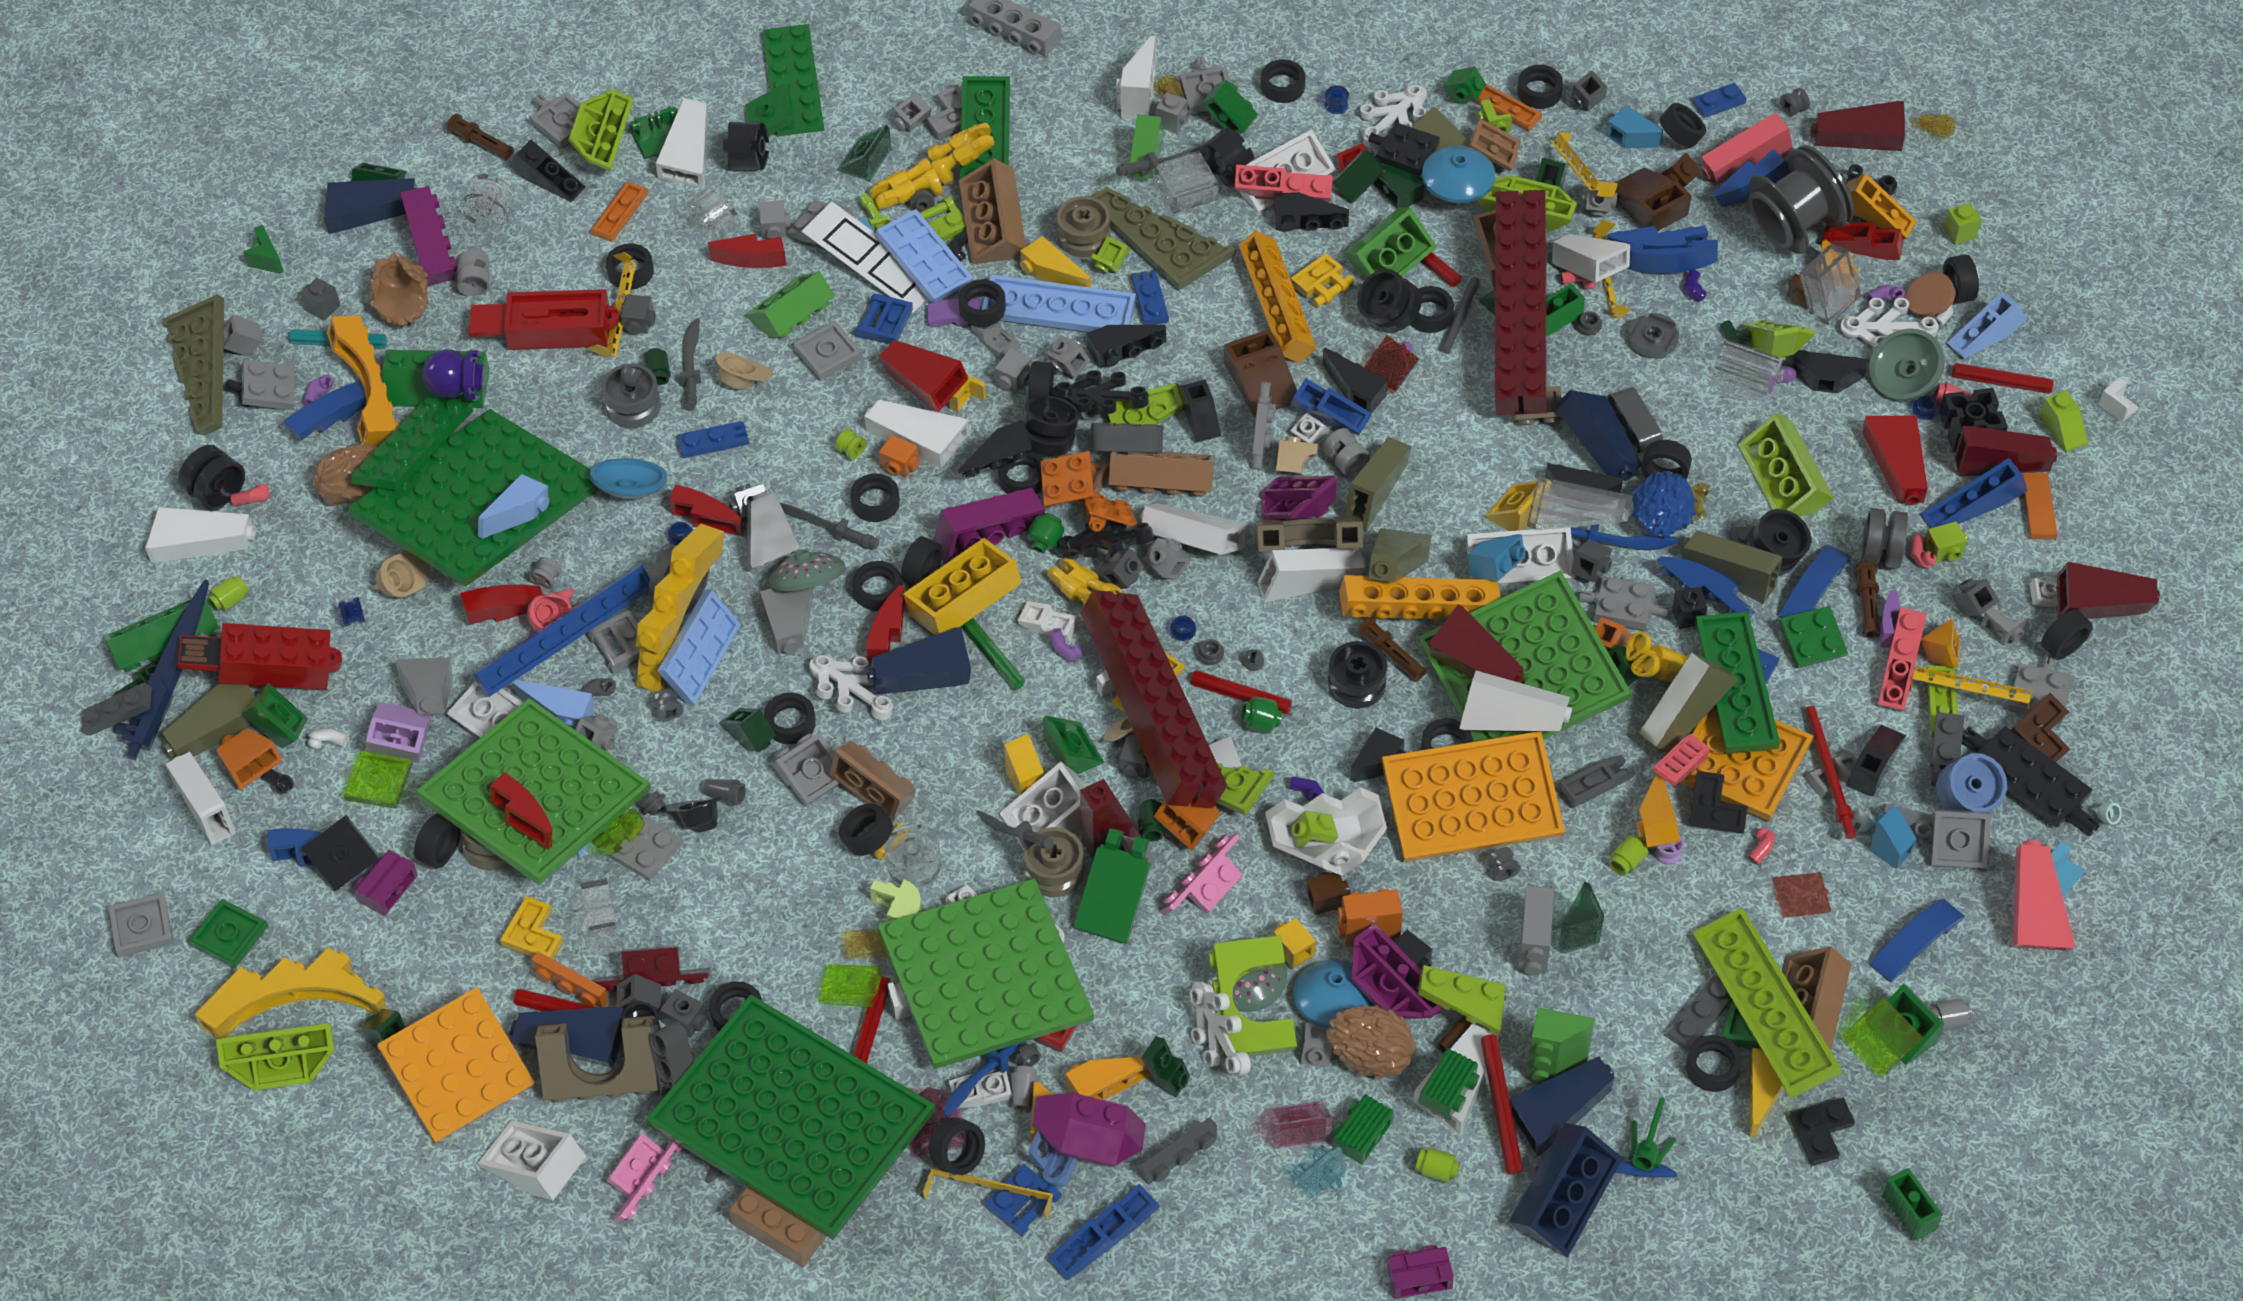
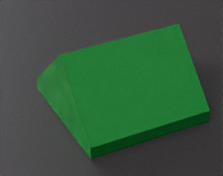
M269 683L263 687L242 712L247 719L281 748L288 746L298 739L308 720L300 710Z
M1047 715L1042 719L1044 740L1057 763H1064L1076 774L1104 763L1081 722Z
M1902 984L1867 1025L1907 1065L1939 1042L1945 1023L1906 984Z

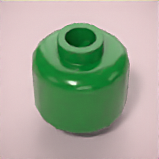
M1049 513L1036 516L1027 532V539L1032 543L1031 548L1041 553H1045L1046 550L1053 551L1054 547L1058 545V540L1064 534L1065 529L1062 526L1061 519Z
M1252 697L1249 702L1245 701L1241 712V722L1245 723V727L1248 730L1266 734L1271 733L1275 726L1279 727L1282 719V711L1278 710L1277 702L1261 697Z

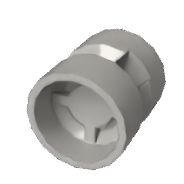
M468 250L461 253L457 258L458 290L465 296L484 295L489 290V258L486 254L477 250Z
M1342 428L1333 432L1325 440L1323 451L1335 462L1339 470L1349 477L1363 469L1370 459V454L1360 443H1357V439L1348 429Z

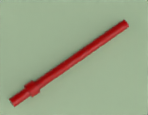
M1808 706L1805 711L1836 805V818L1842 824L1845 837L1852 839L1856 837V831L1852 822L1854 816L1851 807L1846 803L1816 707Z

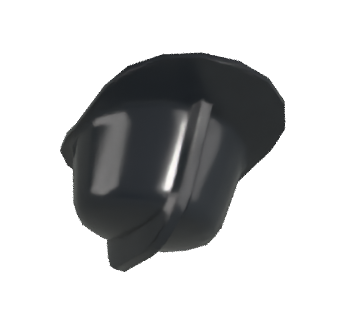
M721 797L710 800L673 803L662 807L661 812L677 813L687 829L694 832H704L715 829L718 825L716 801H719Z

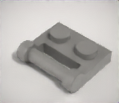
M629 610L599 624L588 632L592 642L597 643L609 661L608 666L613 673H617L625 669L627 665L639 660L640 647L636 646L638 623ZM611 633L624 653L617 656L606 640L605 635Z

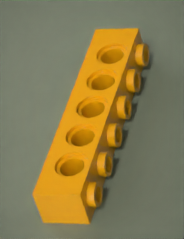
M1255 230L1239 244L1241 253L1270 330L1279 343L1284 357L1297 363L1302 362L1317 349L1276 240Z
M1344 575L1339 589L1342 616L1354 618L1447 619L1458 604L1470 613L1501 598L1498 581L1481 579L1403 577L1394 583L1368 579L1369 576Z

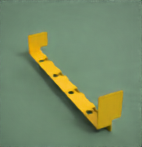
M1558 132L1555 141L1550 140V142L1589 190H1598L1597 196L1613 198L1618 183L1598 181L1568 144L1571 133Z
M1602 220L1593 229V232L1596 234L1592 238L1601 239L1616 224ZM1611 277L1602 279L1610 317H1624L1631 308L1619 304L1615 306L1614 303L1617 304L1613 287L1610 286V284L1612 285Z
M625 252L614 255V257L624 262L615 308L618 310L620 317L622 314L621 306L625 304L627 294H630L636 263L630 260L632 257ZM626 283H629L628 290H625ZM621 318L618 323V327H620L618 334H616L617 327L609 331L608 346L606 348L599 344L588 348L603 357L611 355L616 357L623 327Z
M1918 666L1915 667L1911 682V691L1914 680L2028 703L2027 713L2032 696L2031 690ZM1930 672L1936 674L1935 677L1928 675ZM1941 674L1948 675L1950 678L1943 677ZM1956 678L1962 679V683L1955 681ZM1968 680L1977 681V683L1968 682ZM1988 684L1989 688L1982 687V685ZM1995 685L2004 687V689L1996 688ZM2009 690H2016V694L2009 693Z
M941 1169L930 1170L923 1190L926 1200L933 1182L932 1177L939 1176L947 1179L948 1177L954 1178L956 1181L974 1185L977 1183L983 1187L1001 1191L1003 1189L1009 1190L1011 1193L1030 1197L1032 1195L1038 1199L1048 1200L1044 1210L1046 1220H1048L1053 1197L1051 1193L968 1175H953Z

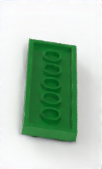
M809 24L762 29L771 90L784 83L789 87L794 123L777 131V137L825 131Z
M963 76L961 131L973 125L988 123L991 129L990 136L994 138L995 145L969 165H960V179L993 158L1009 165L1010 76Z
M427 396L351 474L352 483L398 490L474 411L472 402Z
M1749 612L1696 616L1695 625L1703 658L1721 665L1738 678L1736 683L1714 706L1725 754L1779 749L1780 740Z

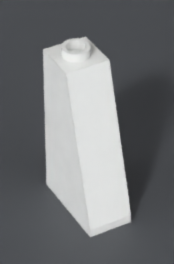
M683 99L656 162L659 179L704 187L708 131L706 103L698 100Z
M878 400L873 407L867 409L864 415L867 432L885 441L891 435H894L917 445L919 457L940 469L969 436V422L965 418Z
M1158 503L1145 506L1140 517L1141 523H1148L1153 529V534L1166 539L1173 538L1180 543L1220 555L1245 549L1250 526L1248 523Z
M159 507L146 545V551L150 561L157 563L248 549L250 540L255 539L256 527L252 525L249 514Z
M1359 548L1272 550L1257 583L1263 601L1266 603L1340 587L1344 575L1362 576L1366 570V561L1362 557Z
M1476 671L1459 729L1561 731L1563 722L1569 723L1573 708L1568 707L1570 699L1568 696Z
M188 752L166 763L165 765L172 781L211 846L236 834L226 805L192 754Z
M1478 1022L1475 1025L1472 1024L1451 1048L1452 1051H1456L1462 1056H1466L1468 1059L1478 1063L1477 1074L1480 1075V1078L1474 1090L1468 1089L1465 1093L1466 1101L1462 1110L1459 1113L1455 1111L1452 1117L1448 1119L1419 1104L1420 1092L1436 1066L1414 1092L1413 1103L1459 1135L1464 1130L1487 1074L1481 1038L1485 1035H1491V1033H1489V1028Z

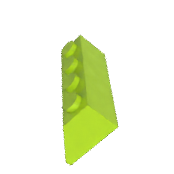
M1775 413L1738 444L1772 510H1788L1800 517L1818 512L1834 499L1793 421Z

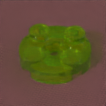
M631 808L613 821L591 842L602 855H612L623 849L620 844L626 839L632 842L642 831L645 822L637 810Z

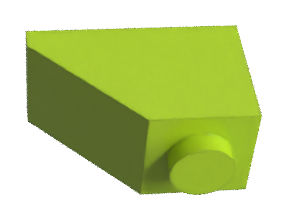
M2066 390L2046 397L2040 417L2065 453L2088 445L2081 410L2069 392Z

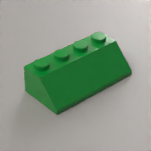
M386 350L382 369L383 382L386 384L388 402L390 401L393 407H418L427 396H434L423 383L422 369L428 357L436 351ZM459 351V352H460L464 357H466V354H467L468 351ZM480 351L482 357L478 358V364H483L484 367L482 390L476 391V395L480 397L479 400L467 401L464 393L451 399L472 402L473 408L484 407L490 372L485 351Z
M192 599L103 636L119 670L125 668L126 672L141 666L140 661L150 658L151 661L161 658L178 622ZM205 599L195 636L204 633L211 637L215 635L214 630L218 629L219 626L207 599Z

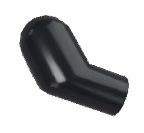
M273 769L263 774V780L275 785V789L281 794L287 793L294 787V781L289 775L281 774Z

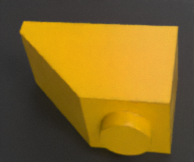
M1028 734L1004 744L1006 774L1019 795H1021L1044 776V771Z

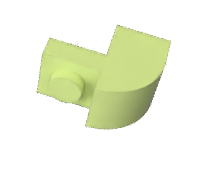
M904 879L900 888L890 882L873 881L870 887L871 901L890 908L887 913V922L922 912L920 893L915 885Z

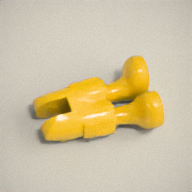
M988 123L973 125L951 136L948 143L943 145L934 144L928 148V156L933 161L931 166L944 185L953 181L951 169L959 163L962 166H967L995 145L994 138L990 136L991 129Z
M923 158L910 170H900L886 179L878 181L876 185L870 188L869 194L875 200L878 209L883 210L897 204L909 202L918 190L929 189L934 196L943 195V189L929 160Z
M1063 558L1059 561L1061 569L1052 566L1046 574L1062 594L1073 602L1081 600L1084 605L1093 590L1110 591L1115 595L1123 593L1117 585L1099 581V577L1095 572L1085 566H1080L1073 559Z
M1634 633L1626 646V658L1628 661L1634 662L1631 666L1632 672L1643 678L1653 676L1659 679V681L1673 682L1688 656L1672 651V649L1662 645L1651 647L1652 639L1647 633Z

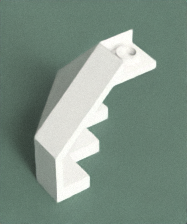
M1361 787L1342 800L1322 793L1304 806L1284 799L1265 812L1273 847L1342 876L1365 860L1387 829L1379 795ZM1305 810L1332 815L1338 838L1334 843L1309 840L1303 848H1299L1292 834V825Z

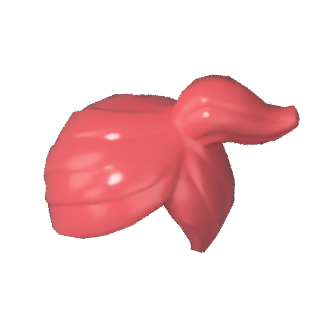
M569 588L564 591L550 592L544 596L538 595L529 604L527 611L532 629L537 632L571 610L570 598L574 590Z

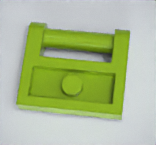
M950 196L942 199L941 203L920 212L925 220L942 212H949L928 223L943 242L957 236L961 231L966 232L965 218L955 206Z

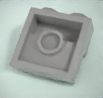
M820 732L814 736L807 734L797 742L799 746L791 751L789 748L782 750L775 756L777 760L773 764L774 769L788 788L791 786L805 807L841 784L829 775L835 753Z

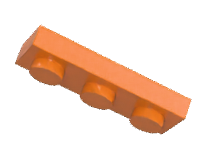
M537 952L531 959L535 971L534 974L541 981L546 983L551 981L557 984V987L563 993L577 995L586 1005L604 1008L608 1004L609 999L606 988L540 952Z

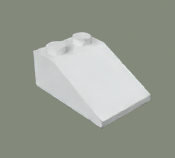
M1156 36L1148 38L1123 68L1122 78H1117L1116 93H1121V95H1117V109H1121V118L1137 119V114L1150 116L1156 71Z
M1060 762L999 814L1008 826L1014 828L1023 821H1028L1034 832L1050 827L1063 828L1072 832L1081 828L1079 790L1085 788V786L1072 769ZM1015 837L1021 845L1020 839L1018 837Z
M511 1120L478 1162V1165L533 1196L554 1200L570 1177L577 1171L586 1155L571 1134Z

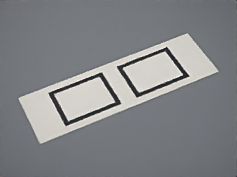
M831 201L801 231L890 297L912 302V313L927 299L926 295L878 239L876 233Z

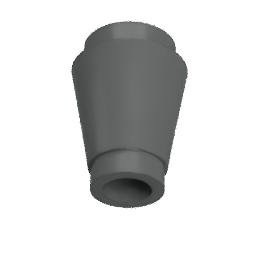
M707 779L704 784L703 790L705 795L713 798L721 797L720 801L731 806L735 804L740 805L746 795V786L738 779Z

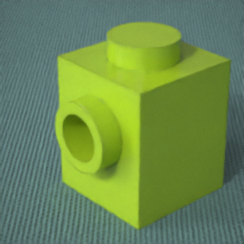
M1970 203L1947 210L1943 228L1954 244L1977 238L1981 225V216Z
M1957 522L1928 529L1924 541L1927 550L1931 551L1930 555L1935 554V563L1945 560H1958L1964 555L1966 545L1968 544L1967 535L1964 530L1961 531Z

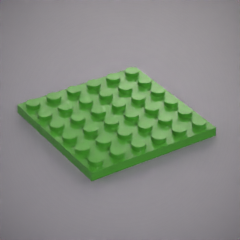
M1561 570L1470 612L1492 637L1523 667L1526 685L1570 697L1568 707L1573 709L1569 723L1563 722L1561 731L1632 698L1631 691ZM1438 627L1419 636L1418 640L1462 720L1473 679L1431 657L1428 643L1440 629ZM1470 730L1473 742L1538 732ZM1541 731L1543 740L1561 731Z
M528 698L416 790V797L533 882L540 885L650 790L651 783ZM504 772L523 785L533 795L547 815L553 829L552 847L549 850L506 824L505 811L490 802V785Z
M1035 878L878 924V933L933 1069L1094 1021L1092 1008Z

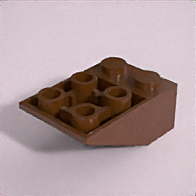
M1642 168L1615 182L1618 183L1615 191L1617 193V203L1641 227L1656 226L1657 231L1689 214L1692 195L1675 179L1647 168Z
M1270 329L1224 344V364L1254 417L1257 415L1260 381L1271 382L1269 396H1272V404H1276V410L1291 404L1297 388L1281 347Z

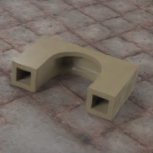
M1358 516L1255 520V546L1258 552L1285 550L1287 546L1307 544L1334 545L1337 549L1363 548V522Z
M653 1017L624 1018L622 1038L625 1059L617 1069L605 1074L587 1072L575 1063L570 1052L567 1023L538 1026L535 1038L543 1100L563 1102L568 1098L580 1097L582 1100H589L600 1095L620 1097L625 1093L637 1092L639 1095H647L657 1091L659 1082L649 1042L650 1035L654 1033Z

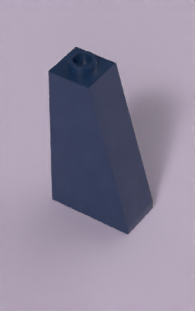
M415 179L327 183L324 220L328 234L406 214L400 192L417 189Z
M1569 390L1555 406L1558 413L1606 475L1623 478V481L1629 480L1634 476L1635 472L1641 467V461L1606 396Z
M961 627L950 629L872 657L871 668L867 669L868 683L873 684L875 694L969 684L971 666Z
M622 1007L519 1013L517 1020L513 1021L510 1028L511 1040L518 1046L537 1050L535 1036L538 1026L567 1023L572 1058L613 1068L622 1041L621 1016L625 1009Z
M1599 1056L1510 1098L1513 1119L1537 1156L1543 1154L1551 1147L1564 1123L1575 1125L1612 1091L1615 1078L1611 1067L1608 1064H1604Z

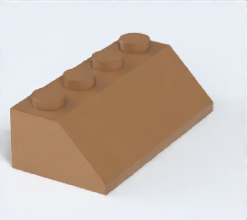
M993 158L959 180L971 263L974 264L1011 260L1020 254V250L1026 247L1014 169Z
M1112 451L1110 455L1109 485H1115L1117 490H1130V486L1140 487V491L1155 492L1156 488L1166 489V493L1180 494L1181 490H1191L1192 495L1204 496L1206 492L1212 491L1216 455L1163 451Z
M1832 946L1789 955L1786 957L1783 969L1784 976L1830 1051L1852 965Z

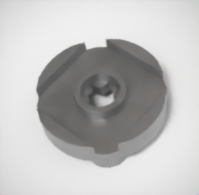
M1650 313L1649 317L1641 318V315L1634 319L1630 325L1628 335L1629 345L1633 350L1643 356L1663 359L1675 350L1678 345L1679 330L1677 331L1675 323L1671 318L1658 313ZM1653 333L1658 334V337L1652 338L1649 335H1653Z

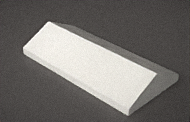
M1312 129L1247 164L1248 166L1285 168V172L1329 175L1336 171ZM1240 191L1241 196L1258 213L1274 204V199Z
M1571 527L1467 534V561L1470 579L1487 580L1471 577L1468 553L1483 541L1515 534L1522 535L1525 558L1502 577L1498 584L1539 581L1560 570L1566 579L1575 578V575L1571 573L1574 562Z
M475 681L447 712V715L481 738L519 707L522 702L504 689L499 690L490 697H485L477 681Z

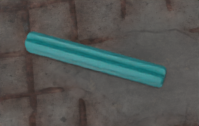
M292 329L290 331L289 339L292 344L331 346L327 331ZM368 333L369 343L374 348H386L387 336L385 334Z

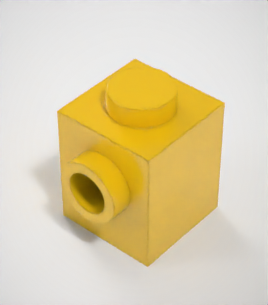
M1297 918L1288 923H1281L1273 932V936L1281 935L1284 959L1292 969L1315 956L1316 940Z

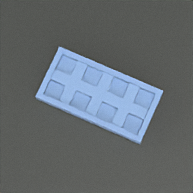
M917 209L877 229L876 236L931 303L945 299L961 290L967 283L973 281V276Z
M704 590L657 670L683 701L689 705L696 704L741 625L712 590Z

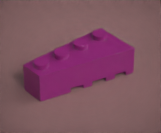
M429 186L400 192L420 266L428 274V277H426L427 285L431 286L455 280L453 271H457L454 256L449 257L447 250L452 248L448 235L443 236L442 229H446L442 214L437 215L436 209L440 208L437 194H431Z
M1032 488L1017 490L984 500L972 501L955 507H948L940 510L933 541L942 545V560L946 564L982 538L996 545L1006 535L1013 538L1027 532L1034 518L1038 515H1043L1046 509Z

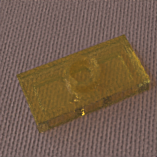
M878 929L845 930L846 959L888 957Z

